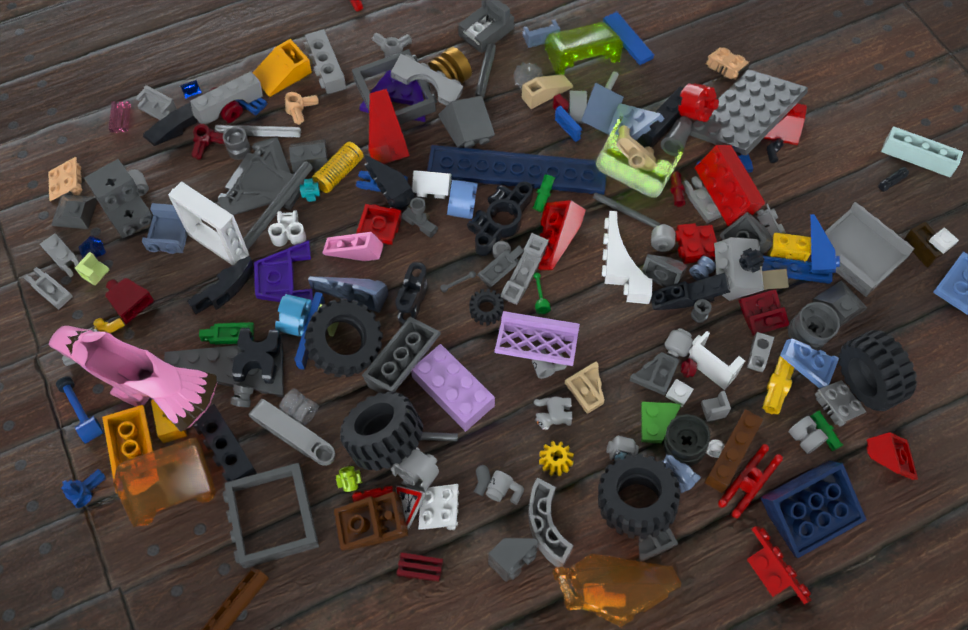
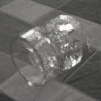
M292 389L281 401L279 409L285 414L293 416L294 420L305 426L315 416L318 404L310 398L305 399V396L297 389Z

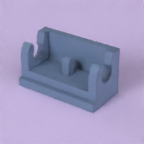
M555 19L551 20L552 24L549 27L529 31L527 26L523 27L522 35L528 48L559 40L560 27Z

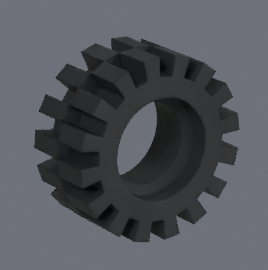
M487 288V292H484V289H480V293L476 291L475 296L472 295L469 302L471 318H474L476 323L480 321V325L486 322V326H489L490 322L495 324L496 320L499 321L504 311L501 295L499 293L496 295L495 290L491 293L489 288ZM489 302L493 304L494 308L490 312H483L479 306L481 303Z

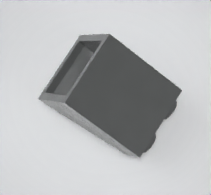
M482 96L451 101L438 114L457 147L464 146L465 148H470L477 143L484 145L489 143L490 139L495 136Z

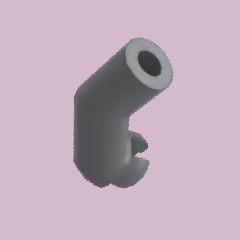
M479 465L476 468L478 484L474 492L483 496L491 481V475L486 465Z

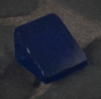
M197 80L180 85L185 98L201 93Z
M92 236L88 237L78 247L82 258L89 252L94 254L95 257L106 253L101 239Z

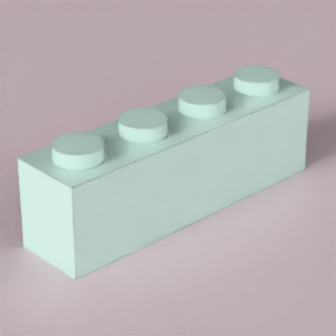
M894 126L887 136L881 151L951 177L957 169L963 155V151Z

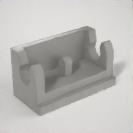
M147 85L136 98L138 101L143 98L138 104L140 110L159 120L177 110L173 99Z

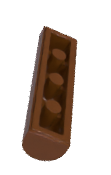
M253 566L201 630H228L269 578Z

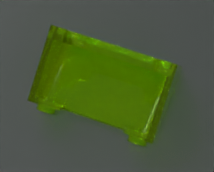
M605 22L551 33L545 39V49L556 75H564L565 68L568 66L573 67L574 61L603 55L605 59L609 57L612 63L619 62L623 46L620 36Z

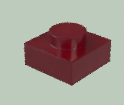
M560 93L555 95L553 99L555 111L557 107L562 106L568 113V101Z

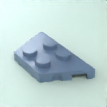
M619 103L608 133L612 137L618 138L619 128L625 125L630 129L631 138L637 140L641 135L651 130L649 127L657 120L662 122L665 118L660 113Z

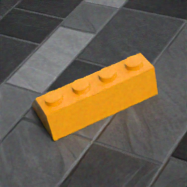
M140 405L102 417L115 491L123 499L143 494L159 481L145 407Z

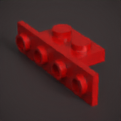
M759 526L753 527L751 530L764 548L749 557L747 561L772 597L792 586L804 605L810 602V591L804 584L800 585L795 578L797 573L791 565L787 566L783 561L784 555L777 546L773 547L769 541L771 537L768 532Z

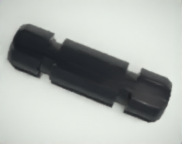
M906 167L900 168L881 181L878 188L883 192L887 191L889 187L906 178L909 170Z

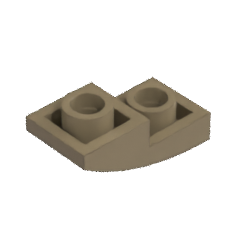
M787 269L762 271L764 290L789 288Z

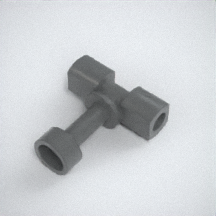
M420 197L413 198L410 202L411 208L408 207L402 213V219L412 226L416 224L420 227L422 233L432 238L436 234L438 227L428 221L426 214L423 213L426 208L425 201Z

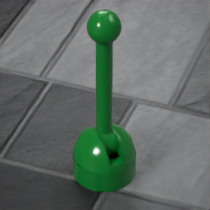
M536 272L533 277L536 279L539 299L535 303V310L537 314H547L551 311L550 303L547 299L543 298L540 284L541 274Z

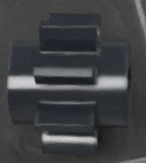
M749 248L740 255L739 263L745 271L751 270L754 273L763 266L764 257L759 250Z

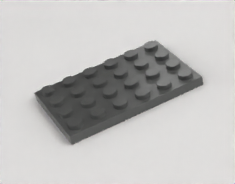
M748 69L718 99V108L713 111L707 122L696 120L693 123L690 135L715 145H732L735 152L747 156L808 93V89L806 86Z

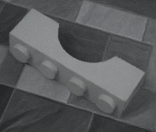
M400 54L391 71V77L405 85L418 79L429 81L437 90L438 102L446 106L451 101L458 100L463 91V86L458 80H451L444 73L431 70L427 64L416 62L410 55Z
M252 72L244 74L191 100L193 114L201 124L206 125L218 119L220 111L229 102L241 99L250 103L262 97L261 83Z

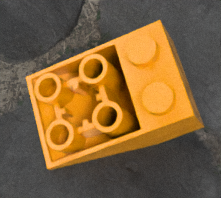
M291 39L276 46L253 72L260 81L261 88L269 97L312 73L309 59Z

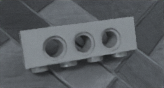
M325 30L306 34L304 46L306 52H310L311 64H315L314 71L316 76H320L319 83L321 88H325L327 94L346 89L344 75Z

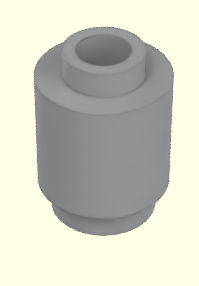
M136 169L128 171L139 189L137 190L139 196L145 195L149 187L144 175Z

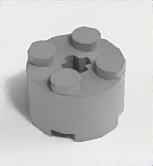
M417 447L411 451L412 454L408 458L405 457L402 460L403 462L398 465L394 464L391 467V471L394 476L398 474L403 479L402 484L407 488L426 492L439 474V469L436 466L437 459L431 454L425 455Z

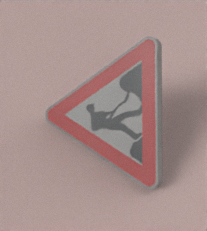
M396 486V493L401 496L408 530L419 507L422 506L425 492Z

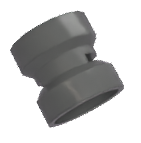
M235 383L233 386L234 396L231 397L230 404L250 407V395L253 393L254 387Z

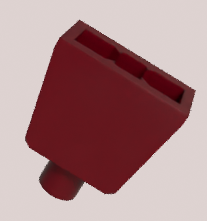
M124 278L119 283L115 279H111L106 284V288L109 291L105 296L125 324H128L154 301L149 291L128 278Z

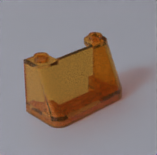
M196 438L124 461L116 468L114 487L133 527L150 524L157 511L194 497L197 502L206 503L212 500L216 493L202 447Z

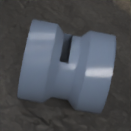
M702 256L698 260L697 265L691 267L690 274L696 281L708 278V274H711L716 269V265L709 257Z

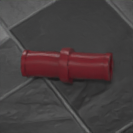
M672 172L670 174V191L673 194L674 205L683 207L686 201L681 173Z

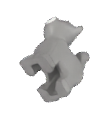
M554 396L534 400L536 406L547 405L548 413H537V418L535 419L543 430L549 429L552 424L559 425L564 423L571 426L572 411L564 412V409L570 410L571 398Z

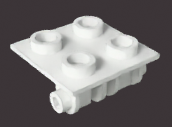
M458 484L428 487L419 511V530L447 527L449 530L456 529L458 525L457 507L459 506Z

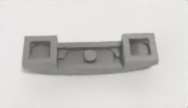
M533 233L531 234L517 267L501 293V298L515 305L519 303L532 281L534 273H536L549 240Z

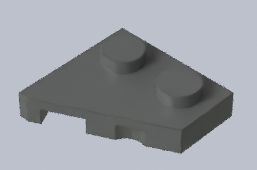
M661 352L654 357V360L646 363L641 370L633 373L629 381L665 395L680 359Z
M670 528L665 532L659 530V535L655 537L647 535V539H640V536H638L639 561L643 562L677 546L678 542Z

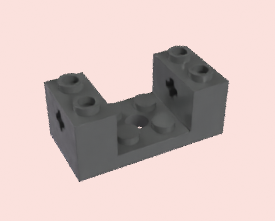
M119 159L84 177L102 209L122 238L132 235L135 231L152 222L153 215L137 193L139 189Z

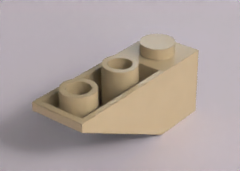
M564 75L536 77L522 85V99L530 109H533L554 98L555 95L573 88V85Z

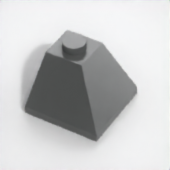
M63 194L60 197L51 225L88 229L97 203L96 197Z
M746 212L719 234L722 240L730 237L759 240L760 252L762 254L769 250L773 244V238L768 230L749 212Z
M648 254L642 272L648 278H652L653 282L663 287H668L681 282L687 265L669 257Z
M842 280L813 298L814 302L827 304L836 311L840 320V327L867 309L865 304Z

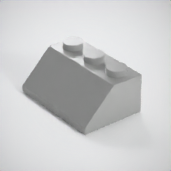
M730 237L714 243L716 273L718 275L725 272L730 287V293L723 294V297L731 301L764 290L762 266L760 270L752 273L751 270H743L739 263L740 255L743 254L744 250L751 248L752 250L760 251L759 240Z

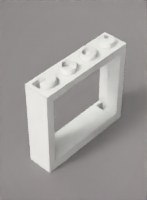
M182 181L168 194L190 237L232 265L236 264L240 259L250 256L232 214ZM201 219L216 228L217 232L202 223Z

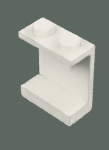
M706 331L702 336L698 335L692 342L693 346L689 350V358L697 362L698 370L725 390L737 377L745 360L738 356L730 366L726 365L704 347L710 334Z

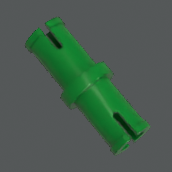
M544 175L541 187L537 190L538 195L532 209L544 212L547 199L551 196L550 191L555 177Z
M820 410L810 415L817 424L816 428L821 429L828 437L826 443L832 452L843 446L833 431L834 427L828 424Z

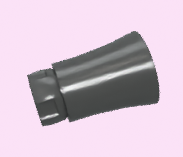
M681 116L673 124L668 134L661 141V148L664 152L672 156L683 154L693 126V122L689 118Z

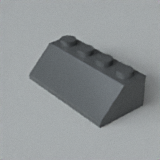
M409 317L362 374L368 387L378 393L395 392L440 336V331Z

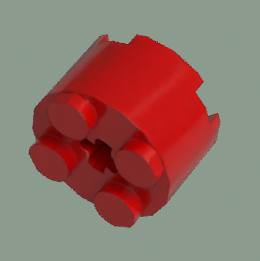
M689 83L680 94L683 98L681 105H678L681 116L707 122L719 105V100L716 99V91L710 86Z

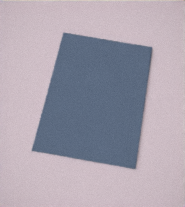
M595 83L581 121L610 135L608 133L617 106L619 103L622 104L624 97Z

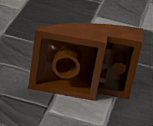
M395 492L377 498L368 497L334 509L342 551L376 545L408 536L401 496Z

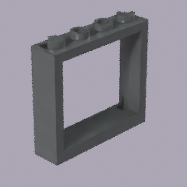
M409 49L352 70L354 81L368 111L370 92L364 79L393 69L400 54L410 55L418 62L416 56L412 55ZM423 79L417 80L426 98L425 101L395 111L399 125L436 112L435 103H437L435 94H431L428 81Z
M299 463L225 483L226 490L223 491L225 503L229 505V510L226 511L229 523L232 522L233 530H230L232 542H236L237 550L234 551L236 563H240L244 569L319 547L305 480ZM293 476L306 538L246 555L235 492Z

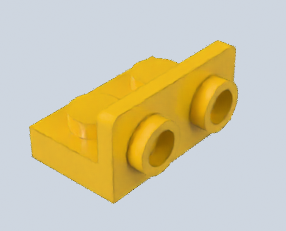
M776 232L773 234V244L768 252V256L801 261L808 260L811 255V237Z

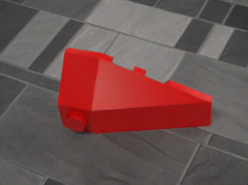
M387 89L369 94V153L371 158L383 164L410 156Z
M569 200L546 203L541 218L543 233L540 234V237L549 240L537 269L553 270L580 229L586 210L575 202Z

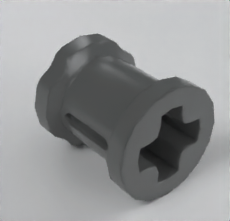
M699 299L695 302L694 309L691 312V318L695 322L703 323L707 320L712 308L710 302L705 299Z

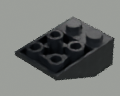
M365 155L366 163L364 165L381 193L386 197L389 205L397 210H402L410 205L415 195L402 173Z

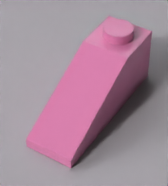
M372 232L329 237L326 240L323 254L360 261L379 260L383 243Z

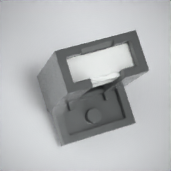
M482 0V7L458 24L459 37L482 54L486 51L489 43L495 44L514 29V17L510 13V8L499 0Z

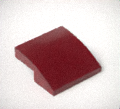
M776 289L738 299L752 335H755L757 332L764 333L789 325L785 307H781Z

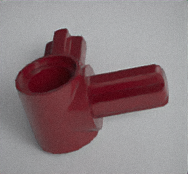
M205 124L196 125L193 129V142L195 145L191 156L199 160L203 156L205 146L213 142L225 144L223 141L224 133L214 132V129L208 128Z

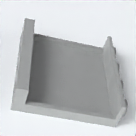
M856 202L853 203L847 213L825 231L835 249L836 256H840V267H836V273L865 297L900 266L915 249Z

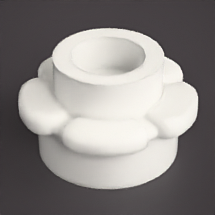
M711 440L707 448V454L718 458L724 448L723 442Z

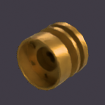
M455 47L448 48L440 56L435 57L434 60L427 64L431 70L435 72L440 71L451 80L456 79L461 84L472 75L471 66L467 58Z

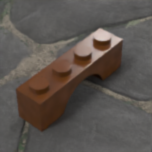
M746 409L744 410L705 480V484L723 494L757 433L763 418Z

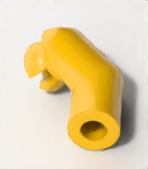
M98 318L93 323L95 329L99 332H108L110 334L125 326L120 318L111 323L104 322L102 318Z

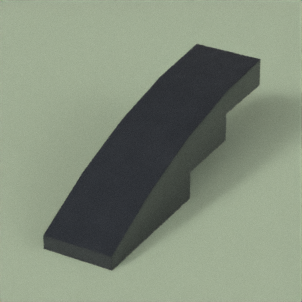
M187 103L165 116L143 134V137L153 146L183 135L184 128L197 124L191 103Z

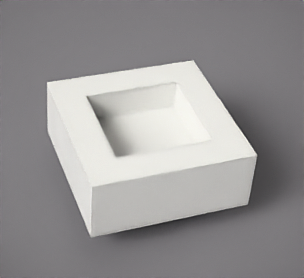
M946 228L940 230L929 240L943 254L959 241Z
M676 379L665 397L683 407L694 389Z

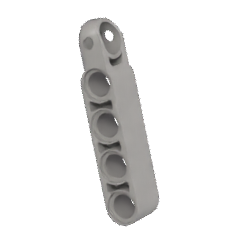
M260 399L248 414L256 423L318 464L327 466L335 460L334 448L328 442L266 400Z

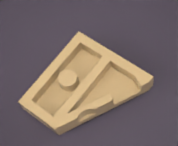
M597 361L565 380L566 386L587 414L604 404Z

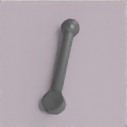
M470 271L468 275L448 285H441L440 289L445 293L448 291V288L468 278H474L476 273Z

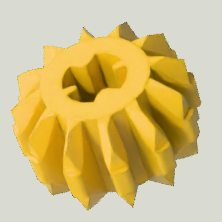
M554 441L551 442V447L545 444L543 447L544 451L539 453L541 457L539 464L544 465L542 469L544 472L550 470V476L557 472V475L560 477L562 471L568 473V467L573 466L571 459L574 455L569 452V446L562 447V441L559 442L558 446H556ZM555 456L559 457L557 461L553 460Z

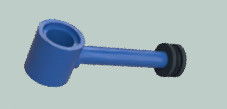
M70 376L60 378L56 382V386L59 392L66 394L79 418L80 424L75 426V430L86 444L102 435L104 431L94 416L91 418L87 417L73 391L75 384Z

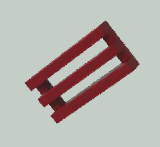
M400 553L397 575L439 582L443 559ZM406 559V560L419 561V562H425V563H431V564H438V566L435 567V566H429V565H422V564L404 562V560ZM403 567L436 572V575L405 571Z

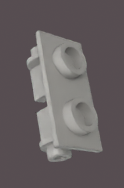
M766 204L767 210L761 209L757 212L759 222L764 227L769 225L766 229L772 238L775 232L786 233L782 224H777L775 220L778 219L774 208L770 209L769 205Z

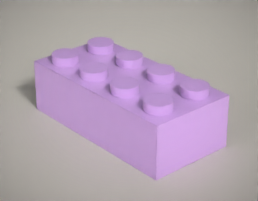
M441 344L420 360L411 371L412 378L465 432L495 406V397Z

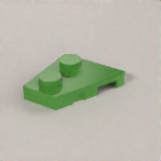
M642 402L641 442L662 443L667 427L671 420L675 418L681 405L677 403Z

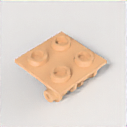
M721 47L710 54L706 62L708 68L714 71L717 70L718 73L724 66L721 74L731 80H736L739 75L738 72L749 64L744 57L734 55L727 48Z
M76 157L49 171V201L69 191L73 195H80L82 192L81 166L77 163Z

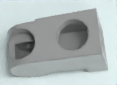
M758 332L755 334L751 344L747 368L759 372L764 371L774 337Z

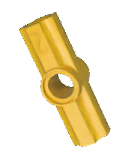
M781 356L778 358L774 373H772L766 388L768 391L762 409L769 414L780 413L784 398L787 396L792 384L791 377L794 367Z

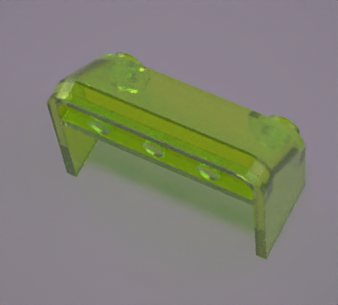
M620 116L596 160V167L600 172L648 197L655 198L661 194L684 149L680 147L672 163L664 159L657 161L656 167L653 170L645 171L641 168L631 167L629 159L621 153L617 146L619 135L615 133L624 118Z

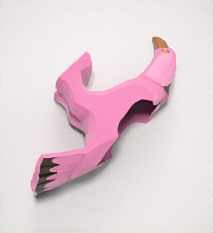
M61 326L52 335L49 342L50 347L77 362L90 374L113 386L110 391L112 396L118 397L122 401L136 407L145 405L149 398H153L180 432L190 428L195 421H198L208 409L215 394L217 375L199 370L174 367L149 351L124 343L108 332H93L88 329Z

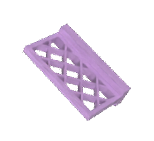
M503 311L495 353L573 366L580 324ZM504 331H510L514 333L507 335ZM523 334L534 335V336H532V337H530V338L527 339ZM519 336L522 342L516 344L512 339ZM543 337L552 338V340L546 342ZM539 340L542 345L535 347L531 342ZM563 341H569L572 343L566 345ZM508 342L511 347L505 348L500 347V345ZM558 343L561 348L555 351L551 345ZM527 345L531 350L523 351L521 347ZM546 348L550 353L546 355L540 351ZM566 352L570 358L561 357L559 354Z

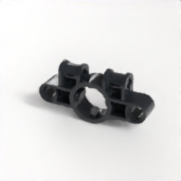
M520 182L513 191L505 186L498 185L496 192L487 199L490 204L487 213L478 210L474 219L467 223L468 229L476 234L475 251L478 255H488L496 242L502 238L512 237L519 231L522 212L532 200V185L529 182ZM499 212H508L516 217L512 224L501 225L492 220V217L496 216Z

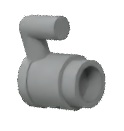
M544 349L540 351L542 354L547 355ZM532 359V364L540 379L549 377L555 371L563 370L567 367V365L553 364Z
M496 470L487 486L486 495L500 502L510 488L515 491L510 501L517 505L524 492V487L514 482L509 475Z

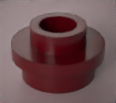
M688 358L686 361H683L681 372L685 378L694 377L697 371V362Z

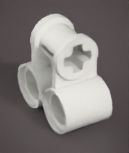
M297 210L288 213L278 211V223L272 224L268 229L272 243L280 247L284 246L288 240L293 245L305 242L306 235L303 225L298 222Z

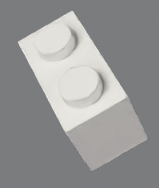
M425 171L413 172L412 191L417 193L416 196L427 197V194H434V198L445 199V195H450L451 174Z

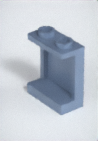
M152 203L150 208L153 214L147 238H142V243L146 250L151 252L163 251L171 254L183 253L188 234L174 206Z

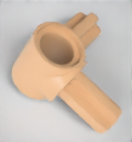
M289 92L285 96L286 112L292 115L294 123L298 125L304 122L302 115L303 107L319 103L316 95L301 97L296 92Z

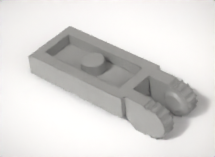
M692 177L691 180L696 189L694 191L687 180L682 183L689 200L706 223L722 217L709 192L702 186V182L698 177Z
M56 233L40 243L41 247L60 269L64 270L71 278L74 274L68 267L73 263L75 266L80 263L72 251Z
M37 267L33 270L40 278L34 281L28 275L24 277L33 289L58 310L73 297L64 287Z

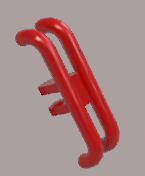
M767 444L761 445L756 454L718 501V506L724 508L739 488L746 492V495L732 512L734 519L741 516L783 460V456L777 454L763 472L755 468L768 452L769 446Z

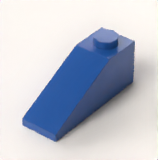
M811 214L812 274L836 273V267H840V256H836L835 249L815 214Z

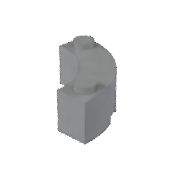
M537 477L529 502L528 517L530 530L533 538L538 541L537 547L554 566L562 570L572 552L573 545L563 538L552 521L551 502L555 495L556 487Z

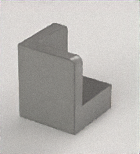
M725 391L720 392L717 398L702 400L701 402L707 422L726 418L731 410Z

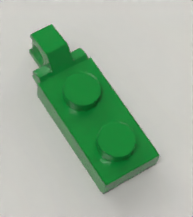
M253 322L214 324L210 329H200L199 337L201 341L209 342L210 344H237L240 329L250 328L254 341L255 325Z

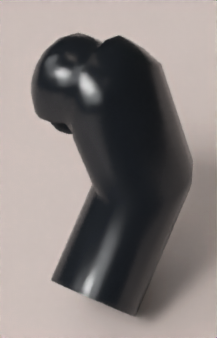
M778 138L767 146L766 151L770 163L778 161L777 152L784 146L782 139Z

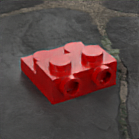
M365 204L356 234L372 232L382 243L392 245L401 223V210L392 207H380L376 204Z
M696 223L677 225L675 242H678V255L680 258L682 257L684 264L696 263L702 256L715 260L714 243L717 240L712 225L696 226Z

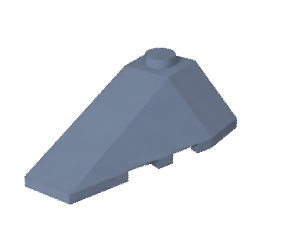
M315 276L308 278L311 289L339 299H347V302L350 303L352 300L358 301L357 305L362 307L364 304L368 309L378 313L388 296L387 285L378 280Z

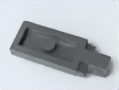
M520 246L512 252L509 249L505 250L479 272L477 276L490 289L518 264L519 260L517 257L524 250Z

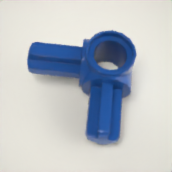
M98 469L83 482L81 480L63 481L61 489L66 498L76 508H81L90 502L93 494L91 491L105 480L106 476Z

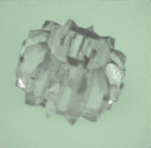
M530 61L528 64L522 62L521 65H517L514 72L515 84L519 85L521 89L523 84L536 77H542L541 67H537L536 63L532 65Z

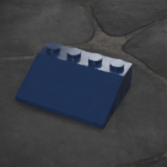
M829 460L761 497L768 516L797 559L867 520L843 463Z

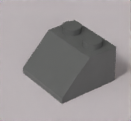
M325 139L290 144V162L294 174L305 161L313 167L310 172L318 171L328 161Z

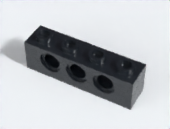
M215 404L209 406L198 421H195L196 423L193 426L199 435L203 433L206 438L203 440V443L208 451L213 450L215 453L212 458L217 466H223L225 471L222 474L226 481L230 482L257 474ZM217 428L214 433H209L211 429ZM227 443L224 449H219L220 445ZM237 459L234 465H229L231 460Z

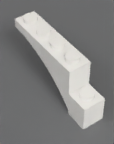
M610 211L609 217L605 218L604 229H607L603 239L606 249H603L602 260H606V265L602 266V276L605 277V284L624 285L623 294L627 295L626 302L649 304L652 296V278L644 275L627 253L619 233L617 211Z

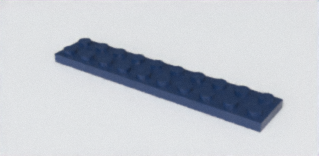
M432 145L427 172L451 174V180L517 186L520 182H529L532 188L540 189L546 174L555 177L551 190L595 194L596 192L604 195L607 161Z

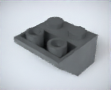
M504 538L488 553V564L506 582L510 578L514 580L522 572V566L525 563L529 565L537 557L538 541L535 538Z

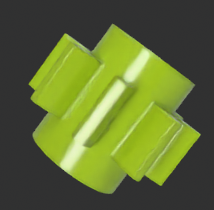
M353 466L340 469V475H336L338 488L343 487L344 492L354 491L359 488L358 483H362L360 470L355 471Z

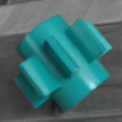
M313 178L304 179V184H300L301 197L306 198L307 202L316 201V196H320L319 183H314Z

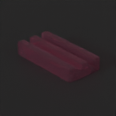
M129 100L125 103L123 101H119V103L112 101L108 128L110 133L128 132L131 108ZM125 108L123 127L120 128L122 121V109Z

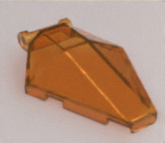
M593 553L570 568L565 569L561 566L556 567L552 571L554 579L558 581L565 597L564 603L568 610L583 608L595 612L597 616L603 617L619 627L633 620L634 615L640 611L645 612L666 599L670 592L680 588L682 584L673 567ZM567 579L571 580L578 598L573 595Z

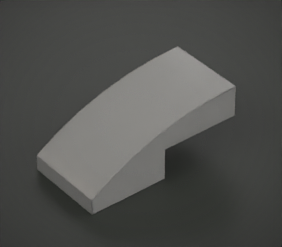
M570 91L569 115L576 123H584L581 120L587 106V91Z

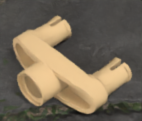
M621 126L618 130L617 146L629 159V165L645 171L653 170L656 167L654 150L651 147L644 148L631 138L630 129L627 126Z

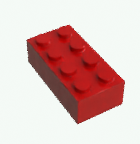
M716 145L695 167L727 226L732 225L746 212L753 215L765 204L764 199L732 145Z

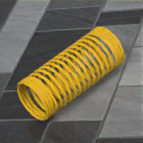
M352 142L344 144L312 176L314 183L318 182L320 190L329 193L364 158L361 149Z

